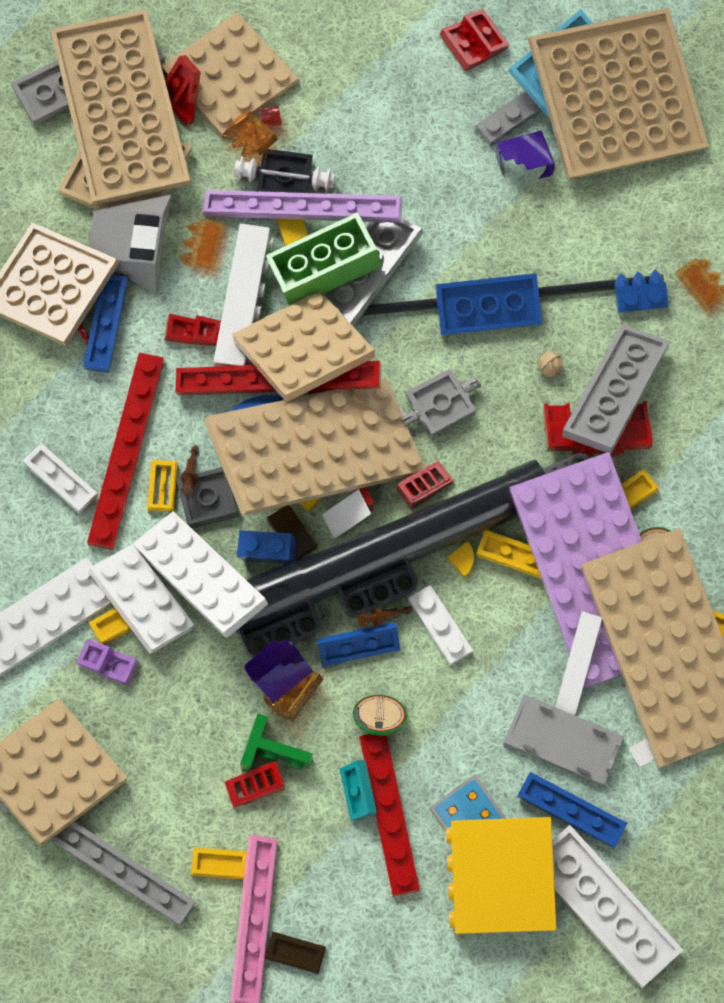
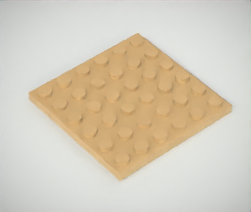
M669 8L530 36L528 39L567 180L702 151L709 147Z

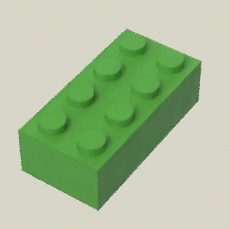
M358 212L266 255L289 305L319 292L325 294L383 266L377 248Z

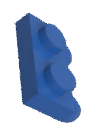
M657 270L651 273L649 284H647L645 277L639 271L633 277L632 286H630L628 279L622 273L618 275L614 287L617 313L669 307L666 282H664L663 277Z

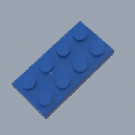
M537 273L435 284L440 335L542 324Z

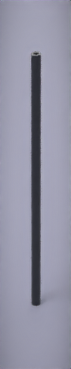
M644 276L647 284H649L650 276ZM633 277L627 278L630 286H632ZM616 279L538 287L539 297L614 290ZM432 298L369 305L363 315L437 308V300Z

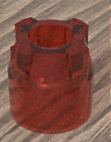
M278 105L259 109L262 128L282 125Z

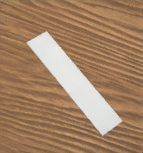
M581 612L555 706L573 715L577 711L602 617L586 612Z

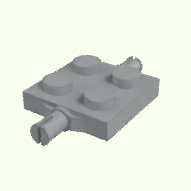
M448 369L406 392L405 396L410 402L413 412L401 417V420L404 421L406 427L419 421L425 426L430 436L433 437L476 414V408L470 401L469 393L480 388L481 384L477 378L463 384L456 379L451 369Z

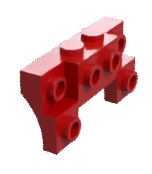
M647 401L637 405L613 452L610 454L611 457L619 456L625 450L651 449L653 444L652 429L648 417ZM548 403L544 404V429L546 431L547 452L572 451V455L582 453L589 457L594 456V454L606 453L562 436L563 429L571 416L570 403L548 406Z

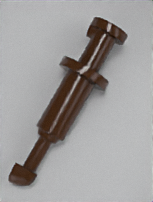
M197 445L191 448V457L187 460L186 470L181 474V481L184 483L181 487V492L184 495H192L194 493V484L198 482V475L196 473L197 460L195 459V455L199 453Z
M412 606L404 607L401 610L391 608L381 611L379 608L371 610L370 615L366 613L360 614L358 622L361 627H366L371 622L375 626H380L383 624V621L396 619L400 614H410Z

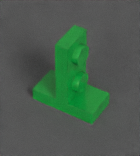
M257 713L240 763L241 770L251 771L258 753L262 754L261 757L270 762H277V759L288 762L287 766L302 771L303 767L310 769L313 753L263 738L268 725V716Z

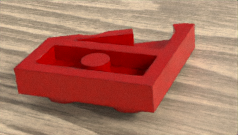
M186 55L178 57L165 79L172 110L185 125H190L195 119L201 72Z

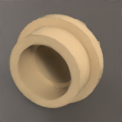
M552 350L547 351L537 361V365L540 367L539 371L548 377L559 375L563 369L561 356L558 353L555 354Z

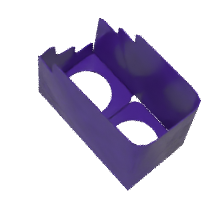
M542 131L497 142L496 158L502 174L503 171L500 164L502 160L499 154H502L505 161L513 159L517 165L524 164L527 170L546 166L545 171L538 179L549 177L554 173L555 162Z
M276 640L272 641L244 665L248 676L272 703H275L314 672L295 645L287 640L281 643H277Z

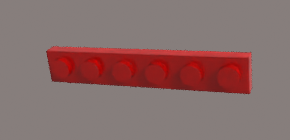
M361 735L359 740L363 759L366 761L377 813L375 817L392 897L419 892L418 879L387 735Z

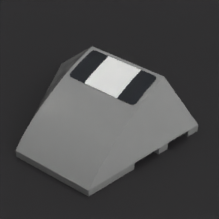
M172 195L94 210L88 247L117 259L118 266L113 272L114 274L126 276L130 282L157 294L161 273L159 265L166 220L169 219Z

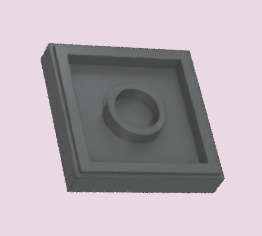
M222 467L197 473L198 482L194 484V493L192 495H184L181 492V487L184 483L181 481V477L176 478L187 525L190 528L239 517L235 497Z

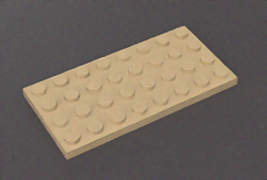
M147 9L50 29L92 205H101L191 185Z
M387 379L381 380V389L330 390L297 397L287 403L283 400L207 416L204 420L242 516L410 477L425 468L410 431L404 425V421L401 420L403 415Z
M681 528L581 564V570L599 617H602L601 622L657 767L665 766L724 743V639Z

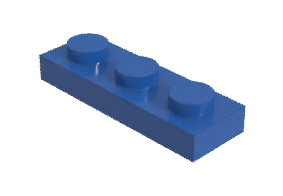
M395 622L317 639L322 667L401 650Z

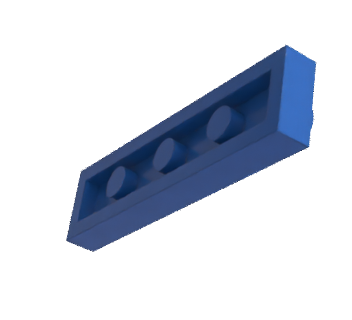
M111 275L97 297L83 365L84 370L110 373L128 285V277Z
M532 772L528 774L517 795V798L615 849L628 824Z

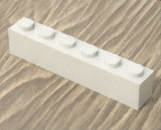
M240 223L213 361L214 366L252 365V362L233 341L232 334L260 320L262 306H258L259 298H264L266 283H262L263 275H268L270 268L266 255L268 252L272 253L274 247V238L270 237V228Z

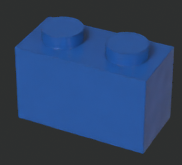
M239 530L237 557L245 562L286 564L296 560L298 539L290 533Z

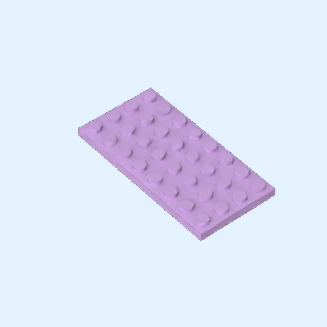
M609 452L509 487L569 655L581 612L599 616L580 565L642 542ZM602 622L583 688L622 675Z

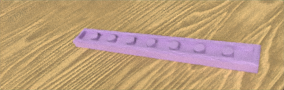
M206 190L203 215L208 217L340 221L358 212L363 222L401 223L403 197Z

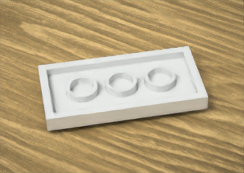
M133 544L90 567L88 573L149 654L193 629L194 623Z

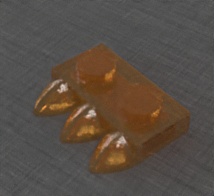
M247 109L227 126L222 136L223 140L234 138L232 142L233 148L244 146L242 150L243 157L252 156L256 153L262 155L278 140L276 134Z
M201 218L200 222H193L186 226L191 233L197 236L182 241L193 252L183 253L178 258L187 266L215 271L226 223Z
M695 258L675 272V276L703 310L707 312L724 300V285H718L721 272H707L710 266L709 259L697 260Z
M314 671L275 703H272L265 694L263 696L264 701L274 713L293 722L324 679L319 673Z

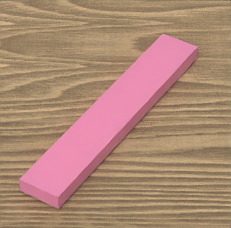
M250 835L248 837L230 1003H260L278 839Z

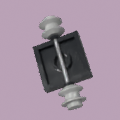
M266 148L263 150L261 166H258L255 158H252L250 162H245L242 156L240 161H236L234 176H238V181H241L243 177H248L249 182L252 183L256 175L259 177L256 192L308 193V187L312 181V187L315 191L319 187H324L326 193H328L329 188L333 189L335 174L331 173V168L327 172H321L318 166L313 174L311 173L313 155Z

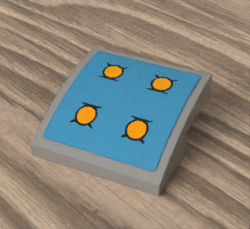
M476 774L430 807V810L445 831L446 828L451 827V821L507 819Z

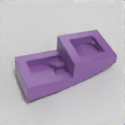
M87 639L76 661L78 665L127 686H129L140 663L136 658L116 652L109 646Z

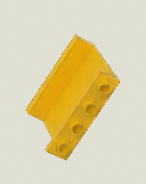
M551 817L451 821V827L446 828L447 844H452V855H447L448 872H453V883H448L449 900H454V911L449 912L450 929L455 928V934L557 931Z

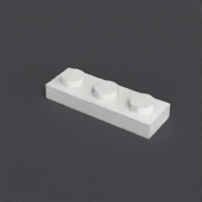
M42 443L23 460L27 468L79 514L98 497L94 489Z
M431 585L408 598L412 609L450 666L473 653V649Z

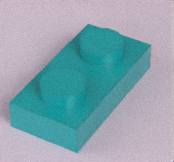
M357 760L339 768L350 821H359L376 814L366 761Z

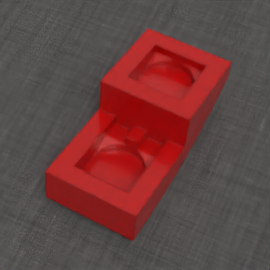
M169 313L164 340L216 346L221 320L196 315L193 319Z

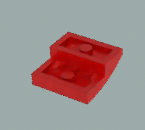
M484 9L464 15L461 22L442 28L439 34L465 71L488 61L509 47L508 42Z

